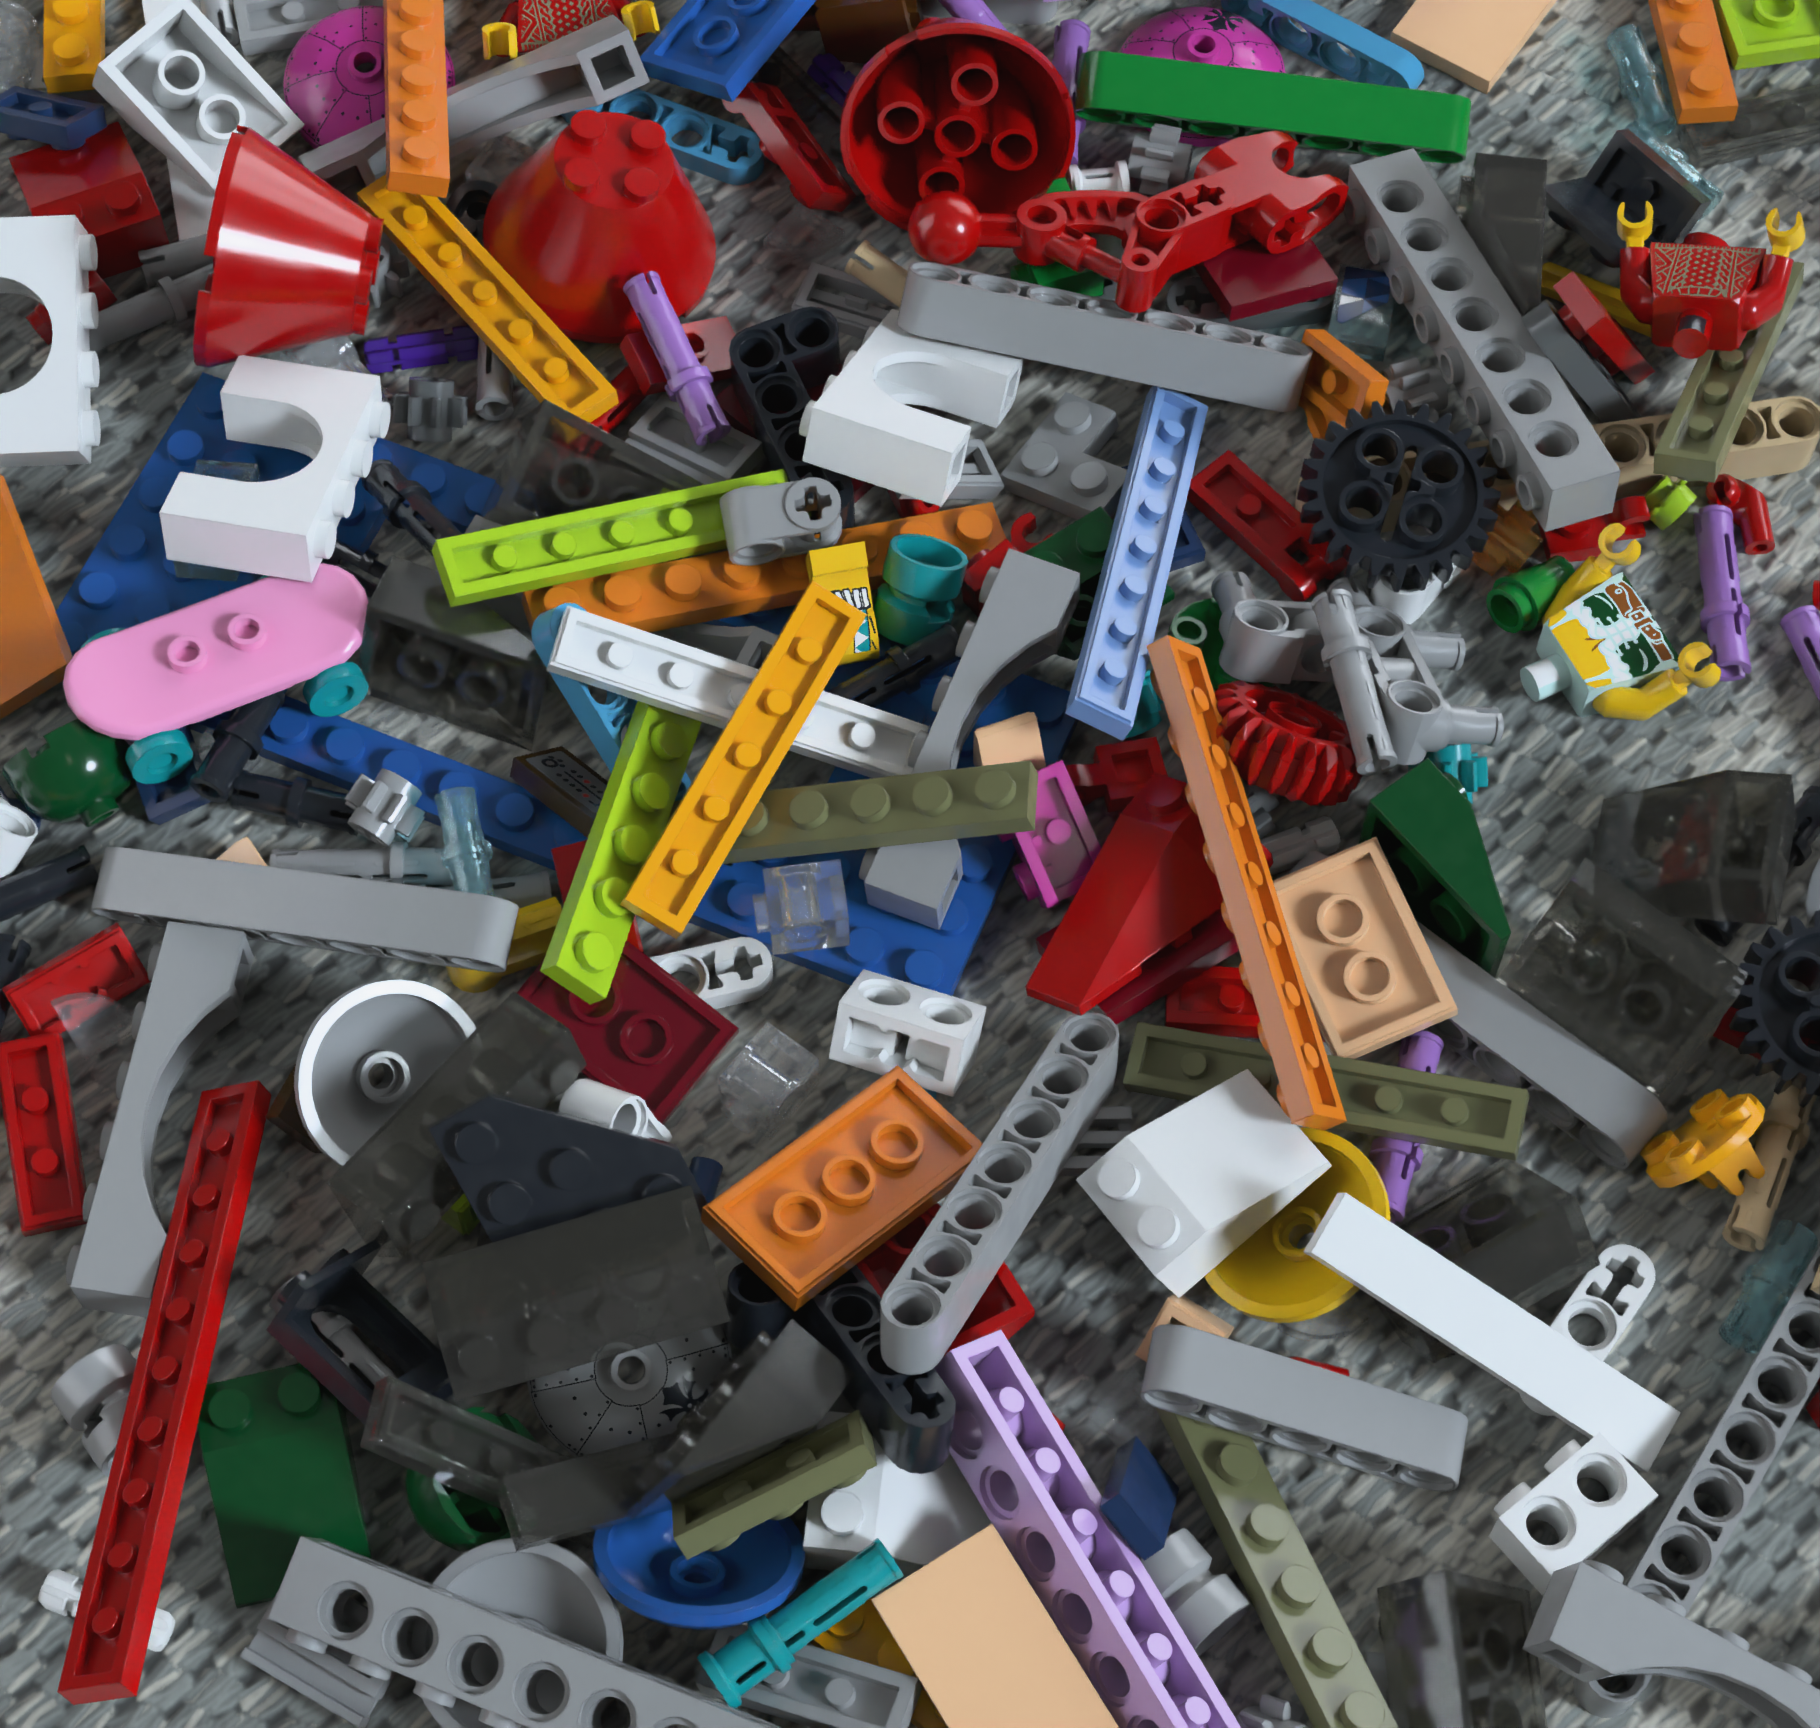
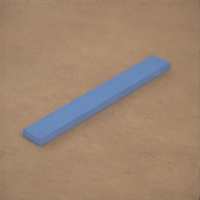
M1152 386L1145 398L1065 714L1122 741L1133 728L1150 657L1147 645L1153 643L1208 410L1207 405L1177 390Z

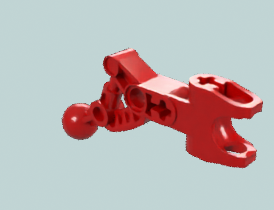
M1269 131L1238 137L1216 146L1205 154L1198 163L1194 172V180L1150 198L1137 192L1111 190L1053 192L1045 194L1039 199L1025 201L1019 206L1017 214L979 213L976 205L965 195L943 190L930 193L915 204L909 217L907 230L914 251L926 262L951 266L969 258L975 253L977 247L1013 248V253L1019 260L1033 266H1046L1058 262L1078 273L1087 268L1117 283L1115 302L1118 307L1130 313H1141L1151 307L1153 300L1173 274L1216 257L1234 246L1254 238L1270 253L1280 254L1304 244L1344 211L1349 186L1338 177L1330 174L1308 178L1286 174L1294 166L1293 157L1298 142L1287 133ZM1277 150L1276 155L1272 159V152ZM1326 198L1324 203L1318 209L1314 210L1313 212L1307 213L1309 209L1313 208L1317 203ZM1085 233L1108 234L1121 239V245L1124 249L1121 259L1096 248V239Z

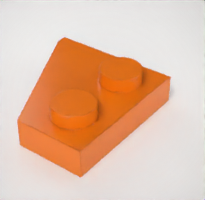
M1305 329L1301 342L1310 347L1313 354L1298 405L1306 413L1307 425L1313 439L1326 440V430L1328 423L1331 421L1346 428L1345 422L1348 410L1354 408L1366 420L1368 419L1372 402L1378 401L1381 407H1383L1389 380L1326 330Z

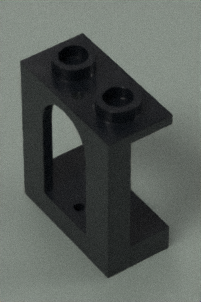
M374 1239L352 1253L348 1252L345 1248L339 1250L313 1275L307 1270L296 1275L278 1295L277 1301L282 1307L266 1330L385 1444L456 1397L489 1354L491 1348L471 1331L443 1350L438 1349L362 1276L382 1247ZM321 1311L333 1312L347 1318L405 1372L404 1375L395 1381L383 1400L321 1341L314 1332L311 1323L312 1314Z

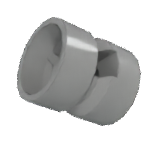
M112 1344L86 1355L68 1368L51 1390V1400L69 1426L75 1431H84L82 1445L100 1471L107 1477L110 1474L137 1362L129 1349L123 1344Z
M1182 1528L1166 1538L1164 1548L1145 1561L1143 1558L1140 1561L1198 1657H1200L1241 1621L1250 1610L1252 1603L1227 1574L1212 1575L1209 1572L1212 1557L1186 1528Z

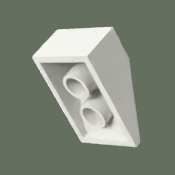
M174 0L98 64L92 86L134 131L214 196L232 132L238 133L236 131L237 125L252 128L278 148L304 126V123L191 0Z
M1246 1069L1126 1135L1080 1175L1076 1181L1153 1275L1180 1298L1332 1165L1297 1125L1291 1123L1290 1118L1284 1113L1281 1106L1253 1074Z
M819 1410L817 1430L850 1413ZM873 1437L877 1466L867 1470L859 1481L846 1488H831L809 1499L803 1544L805 1568L834 1571L872 1544V1541L876 1538H879L903 1572L904 1576L902 1578H906L992 1523L950 1452L943 1466L937 1470L924 1474L910 1473L898 1468Z

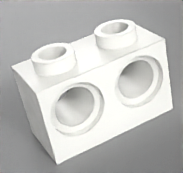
M863 969L839 1001L828 1059L880 1075H885L898 1065L922 1088L953 1097L975 1063L986 1006Z
M1600 1432L1583 1447L1575 1439L1568 1442L1544 1465V1468L1550 1475L1533 1489L1525 1482L1520 1483L1494 1507V1511L1500 1517L1496 1521L1489 1537L1542 1596L1545 1594L1553 1571L1580 1561L1593 1560L1641 1519L1658 1497L1653 1488ZM1585 1477L1598 1480L1606 1488L1609 1500L1595 1502L1586 1498L1580 1492L1577 1480ZM1532 1520H1542L1549 1523L1556 1530L1559 1543L1543 1545L1536 1542L1528 1533L1526 1523Z

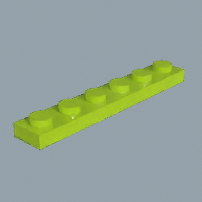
M780 469L437 539L431 551L450 607L727 549L719 503L721 497L729 491L745 486H768L789 481L785 470Z
M640 701L636 703L540 970L590 1005L607 997L635 917L634 913L620 904L666 827L702 724L701 721Z

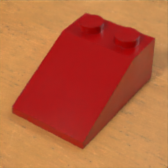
M119 122L107 125L103 130L87 138L86 143L77 149L56 150L49 144L9 157L31 216L76 215L88 234L95 236L98 253V264L95 271L102 279L142 266L143 263H141L138 254L139 250H148L170 244L161 214L147 180Z

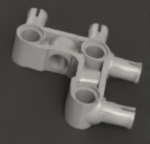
M1232 571L1220 573L1211 584V593L1222 612L1221 619L1219 620V631L1224 641L1219 656V665L1227 674L1236 679L1251 683L1290 684L1291 680L1334 683L1332 672L1326 670L1322 662L1320 653L1325 645L1316 615L1312 610V602L1257 599L1251 589L1248 576L1243 572L1237 571L1236 578H1234ZM1340 578L1329 586L1327 597L1332 614L1338 613L1332 589H1345L1352 595V604L1360 635L1369 640L1372 650V658L1368 663L1393 750L1398 758L1397 764H1417L1423 761L1427 752H1437L1445 748L1447 744H1479L1496 747L1500 743L1504 730V721L1502 714L1499 713V708L1497 706L1476 707L1449 704L1446 699H1443L1429 668H1442L1458 671L1461 668L1465 658L1466 647L1464 639L1460 638L1461 633L1459 631L1437 632L1413 629L1410 624H1406L1401 616L1394 611L1382 606L1373 605L1369 601L1363 582L1359 579L1353 578L1350 585L1348 578Z

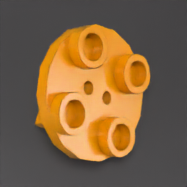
M1722 1089L1713 1090L1702 1096L1692 1105L1689 1110L1692 1116L1690 1120L1674 1132L1668 1130L1655 1136L1640 1152V1155L1648 1164L1646 1173L1659 1188H1671L1697 1179L1707 1188L1715 1189L1720 1184L1730 1194L1741 1196L1745 1188L1738 1178L1740 1170L1744 1169L1750 1177L1756 1179L1762 1178L1765 1174V1170L1748 1140L1763 1121L1765 1108L1751 1093L1737 1094L1728 1098Z

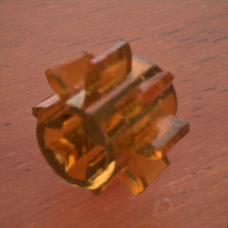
M1519 500L1508 511L1500 504L1497 505L1495 510H1492L1498 514L1492 532H1486L1489 538L1483 552H1475L1472 558V562L1491 577L1502 566L1511 573L1519 571L1544 540L1532 530L1538 522L1532 510L1526 511Z

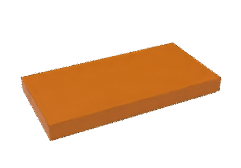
M0 474L1 720L62 682L66 666L73 655L6 480Z
M897 1065L702 1208L700 1221L792 1310L796 1311L948 1195L983 1143Z

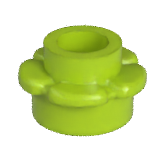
M1665 475L1644 494L1650 513V520L1661 531L1678 519L1697 498L1685 485L1688 481L1678 479L1676 482H1673Z

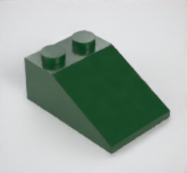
M1427 758L1369 800L1358 844L1376 837L1415 920L1495 978L1511 935V930L1475 813L1462 784L1450 773H1442Z
M301 1363L207 1384L198 1420V1431L237 1609L274 1599L301 1536L321 1538L372 1559L345 1406Z

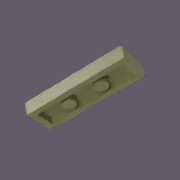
M859 1409L672 1502L673 1538L685 1558L688 1560L706 1550L710 1552L722 1550L735 1542L741 1533L769 1519H784L795 1513L805 1501L831 1488H846L859 1481L867 1470L877 1466L872 1431Z

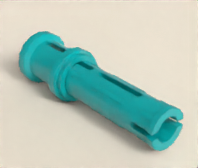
M876 1538L872 1541V1544L818 1581L768 1619L763 1615L747 1622L748 1629L714 1654L704 1651L697 1656V1659L728 1705L738 1708L742 1705L741 1696L775 1671L785 1674L792 1669L791 1664L796 1661L793 1654L844 1619L882 1589H885L897 1579H901L904 1574L879 1538Z

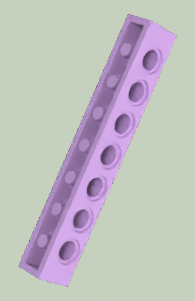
M1002 1330L950 1350L934 1367L935 1371L952 1392L956 1401L949 1452L989 1520L1006 1544L1118 1727L1241 1728L1139 1557L1100 1511L1101 1494Z

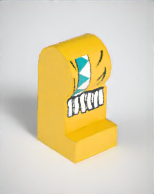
M865 541L808 551L805 561L809 583L812 581L816 582L867 614L838 666L878 659L880 656L879 638L868 578Z

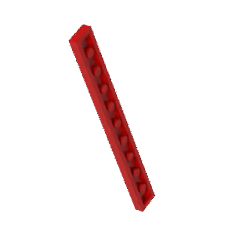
M259 1080L201 1092L57 1691L73 1705L137 1696L266 1122L265 1116L271 1100L270 1092Z

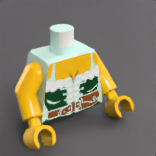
M1620 523L1610 524L1602 530L1598 539L1601 554L1597 558L1589 556L1560 588L1542 617L1543 628L1536 647L1541 660L1522 667L1520 678L1524 690L1534 702L1562 691L1579 717L1599 713L1605 718L1645 721L1684 697L1688 693L1687 686L1693 683L1699 688L1714 686L1721 677V669L1715 663H1711L1702 670L1694 672L1697 663L1702 659L1708 658L1712 650L1703 642H1693L1685 646L1678 655L1625 574L1621 572L1613 576L1611 569L1615 565H1631L1637 561L1641 554V545L1636 539L1632 540L1622 552L1613 553V543L1622 536L1626 529Z

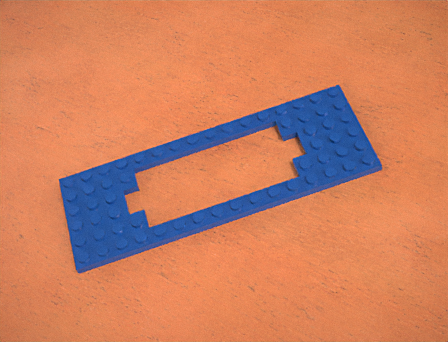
M202 372L56 610L73 656L89 638L99 632L112 628L135 626L257 581L263 576L261 574L167 560L159 512L179 472L205 476L249 478L252 482H265L290 476L313 461L309 456L290 449L227 440L220 391L226 380ZM377 438L373 447L372 462L379 459H388L408 480H414L422 484L430 493L432 504L462 534L466 532L475 515L506 526L579 511L386 439ZM362 477L359 478L355 487L352 512L348 518L341 517L336 528V538L365 553L372 544L386 517L383 514V506L363 488ZM405 500L403 505L408 508L410 503ZM421 514L416 515L418 519L427 522ZM694 555V556L685 557V558H691V557H696V556H701V555ZM796 605L702 623L728 627L756 626L779 635ZM878 633L879 658L837 666L823 691L826 692L834 688L839 683L884 660V652L897 645L903 649L908 645L892 641ZM960 660L920 682L921 688L914 693L908 695L903 691L874 708L930 726L929 733L937 715V712L932 711V702L936 689L944 675L954 676ZM1024 674L1019 675L1005 686L981 713L963 745L956 769L975 767L973 763L974 731L977 728L1026 712H1034L1037 718L1046 766L1061 760L1079 721L1065 714L1070 691ZM288 689L282 690V692L285 694ZM286 695L282 707H279L261 738L264 746L258 756L350 791L361 773L374 781L382 768L390 770L408 780L422 792V796L415 806L425 812L423 815L425 817L424 820L555 871L551 852L552 848L588 839L520 785L338 715L332 717L317 716L311 712L308 704ZM234 709L198 723L189 724L190 729L213 738V731L219 721L228 720ZM835 766L827 783L871 779V777ZM997 835L957 839L962 855L963 876L940 930L867 903L864 880L859 879L860 866L867 849L732 863L731 866L722 864L689 923L730 939L737 937L754 938L762 942L768 948L771 955L848 985H852L862 970L865 969L953 996L1015 861L1017 851L1011 839L1001 843Z

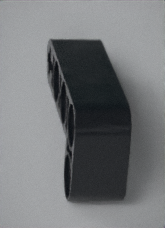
M810 306L745 328L734 336L729 347L732 385L757 440L762 442L763 452L772 470L784 469L789 482L808 477L822 478L829 481L838 490L841 497L840 516L842 519V529L853 528L855 525L854 488L851 478L804 461L795 460L803 457L806 437L799 434L803 412L811 400L806 390L825 383L831 374L836 375L839 370V327L836 318L831 312L823 308ZM808 345H820L816 347H807ZM758 364H759V365H764V366H762V367H750V366L758 365ZM780 410L788 411L787 413H783V414H775V413H773V412H775V411H780ZM808 493L807 498L813 499V493ZM818 511L807 512L810 520L820 519Z
M744 1262L735 1266L728 1276L723 1328L726 1338L734 1346L745 1351L760 1352L802 1337L855 1411L859 1409L872 1431L873 1437L898 1468L910 1473L924 1474L933 1472L943 1466L949 1454L956 1409L955 1398L934 1368L923 1374L907 1375L898 1373L886 1365L880 1350V1302L882 1298L857 1265L796 1311L792 1310Z

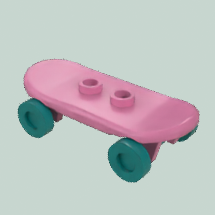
M321 563L312 583L263 575L257 581L135 626L112 628L92 636L74 654L66 666L63 688L67 704L76 717L92 730L112 738L124 739L130 745L125 755V761L136 781L143 784L161 783L183 772L193 758V751L188 740L178 728L230 711L288 689L303 681H306L302 690L303 696L311 712L317 716H337L357 706L365 698L369 685L360 667L347 660L360 647L368 631L370 604L365 589L355 576L339 566Z

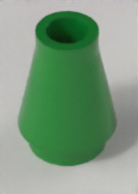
M1555 555L1545 562L1498 578L1486 598L1487 609L1491 618L1501 629L1510 633L1534 629L1542 620L1543 615L1562 585L1575 572L1573 566L1564 557Z

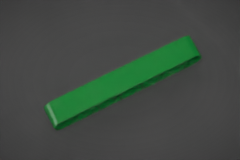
M1088 51L1079 56L1074 103L1075 116L1094 122L1150 129L1155 123L1182 128L1181 132L1232 139L1269 131H1281L1298 142L1297 147L1379 157L1414 148L1422 161L1455 164L1466 160L1471 100L1469 98L1450 93L1110 51Z

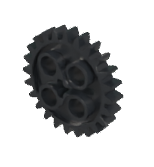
M1403 400L1397 401L1393 414L1386 415L1378 401H1374L1366 420L1359 412L1352 408L1348 410L1345 422L1346 428L1334 421L1328 423L1325 434L1326 440L1315 438L1309 454L1311 458L1304 459L1300 474L1304 481L1300 482L1297 492V500L1306 502L1302 506L1300 522L1315 524L1311 529L1310 544H1320L1328 541L1329 545L1324 561L1328 564L1344 557L1348 560L1344 577L1349 579L1360 568L1368 571V587L1372 589L1378 583L1381 575L1390 577V583L1394 592L1400 591L1404 577H1412L1417 588L1423 591L1426 588L1430 572H1433L1445 584L1449 582L1453 571L1452 563L1466 571L1474 556L1472 551L1482 553L1489 538L1486 532L1493 531L1498 518V514L1492 510L1497 508L1501 497V491L1490 488L1495 482L1498 473L1497 468L1481 467L1488 452L1486 446L1472 449L1467 448L1473 430L1466 428L1453 434L1449 431L1452 415L1447 413L1436 423L1429 420V405L1425 403L1419 408L1416 416L1407 415ZM1411 450L1416 453L1415 464L1392 539L1384 541L1381 539L1380 533L1404 454ZM1369 455L1380 456L1389 464L1377 466L1368 462L1364 457ZM1429 472L1443 475L1449 482L1435 483L1424 474ZM1354 507L1363 508L1369 511L1373 518H1357L1348 509ZM1422 525L1428 528L1433 535L1427 537L1418 536L1412 533L1407 526Z
M1820 910L1815 911L1807 928L1800 919L1793 915L1789 917L1782 930L1783 933L1771 926L1764 934L1760 942L1761 944L1753 942L1743 959L1745 963H1740L1733 976L1732 981L1738 986L1734 987L1727 1002V1005L1738 1009L1729 1024L1730 1030L1749 1032L1738 1048L1739 1053H1759L1761 1056L1753 1073L1756 1076L1764 1075L1771 1071L1778 1074L1779 1078L1774 1092L1778 1095L1786 1091L1791 1085L1799 1088V1106L1803 1108L1814 1095L1820 1096V1051L1808 1048L1801 1040V1038H1810L1820 1044ZM1787 979H1795L1802 982L1809 989V992L1794 988Z

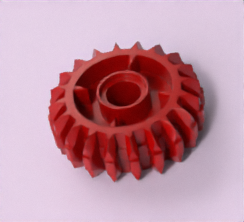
M1242 680L1220 684L1218 690L1215 691V696L1217 700L1216 708L1223 720L1217 726L1216 737L1218 739L1222 735L1230 742L1231 746L1228 751L1230 759L1238 767L1240 777L1248 781V785L1261 787L1269 794L1276 793L1285 796L1291 802L1302 800L1310 806L1318 805L1319 803L1324 806H1333L1340 802H1347L1352 790L1357 788L1363 775L1357 772L1355 766L1356 759L1346 721L1339 719L1336 712L1320 707L1317 701H1308L1297 693L1291 694L1282 691L1276 685L1266 687L1259 682L1246 683Z

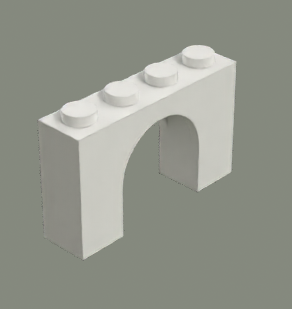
M76 215L0 217V293L24 295L43 304L48 310L53 331L49 356L36 376L23 386L0 394V467L91 464V446H99L100 419L97 410H91L90 387L99 386L100 370L96 351H90L89 329H97L99 312L95 293H89L88 271L97 269L98 253L95 236L88 234Z
M891 309L878 327H869L861 348L858 351L851 350L848 353L839 375L831 374L818 401L810 400L806 405L799 427V434L806 437L802 461L942 507L961 479L972 427L905 404L939 409L997 428L1015 401L1024 358L911 334L898 326L897 318L899 311Z
M241 355L238 356L220 391L226 439L294 450L309 456L313 461L290 476L265 482H245L179 472L159 512L167 560L312 583L322 559H330L334 552L337 536L336 528L341 517L348 518L352 512L355 487L359 478H366L370 472L373 447L377 438H385L388 432L391 416L390 404L382 401L381 382L378 375Z

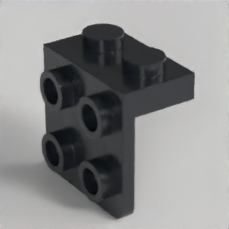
M1628 128L1616 131L1586 177L1545 185L1538 195L1539 200L1549 208V217L1562 228L1575 231L1591 245L1589 248L1591 254L1599 262L1611 268H1620V249L1626 248V242L1618 236L1616 230L1617 211L1622 202L1625 203L1624 217L1631 223H1639L1645 219L1646 201L1652 205L1654 211L1652 232L1648 239L1644 241V247L1649 249L1651 242L1682 243L1684 237L1690 233L1712 202Z

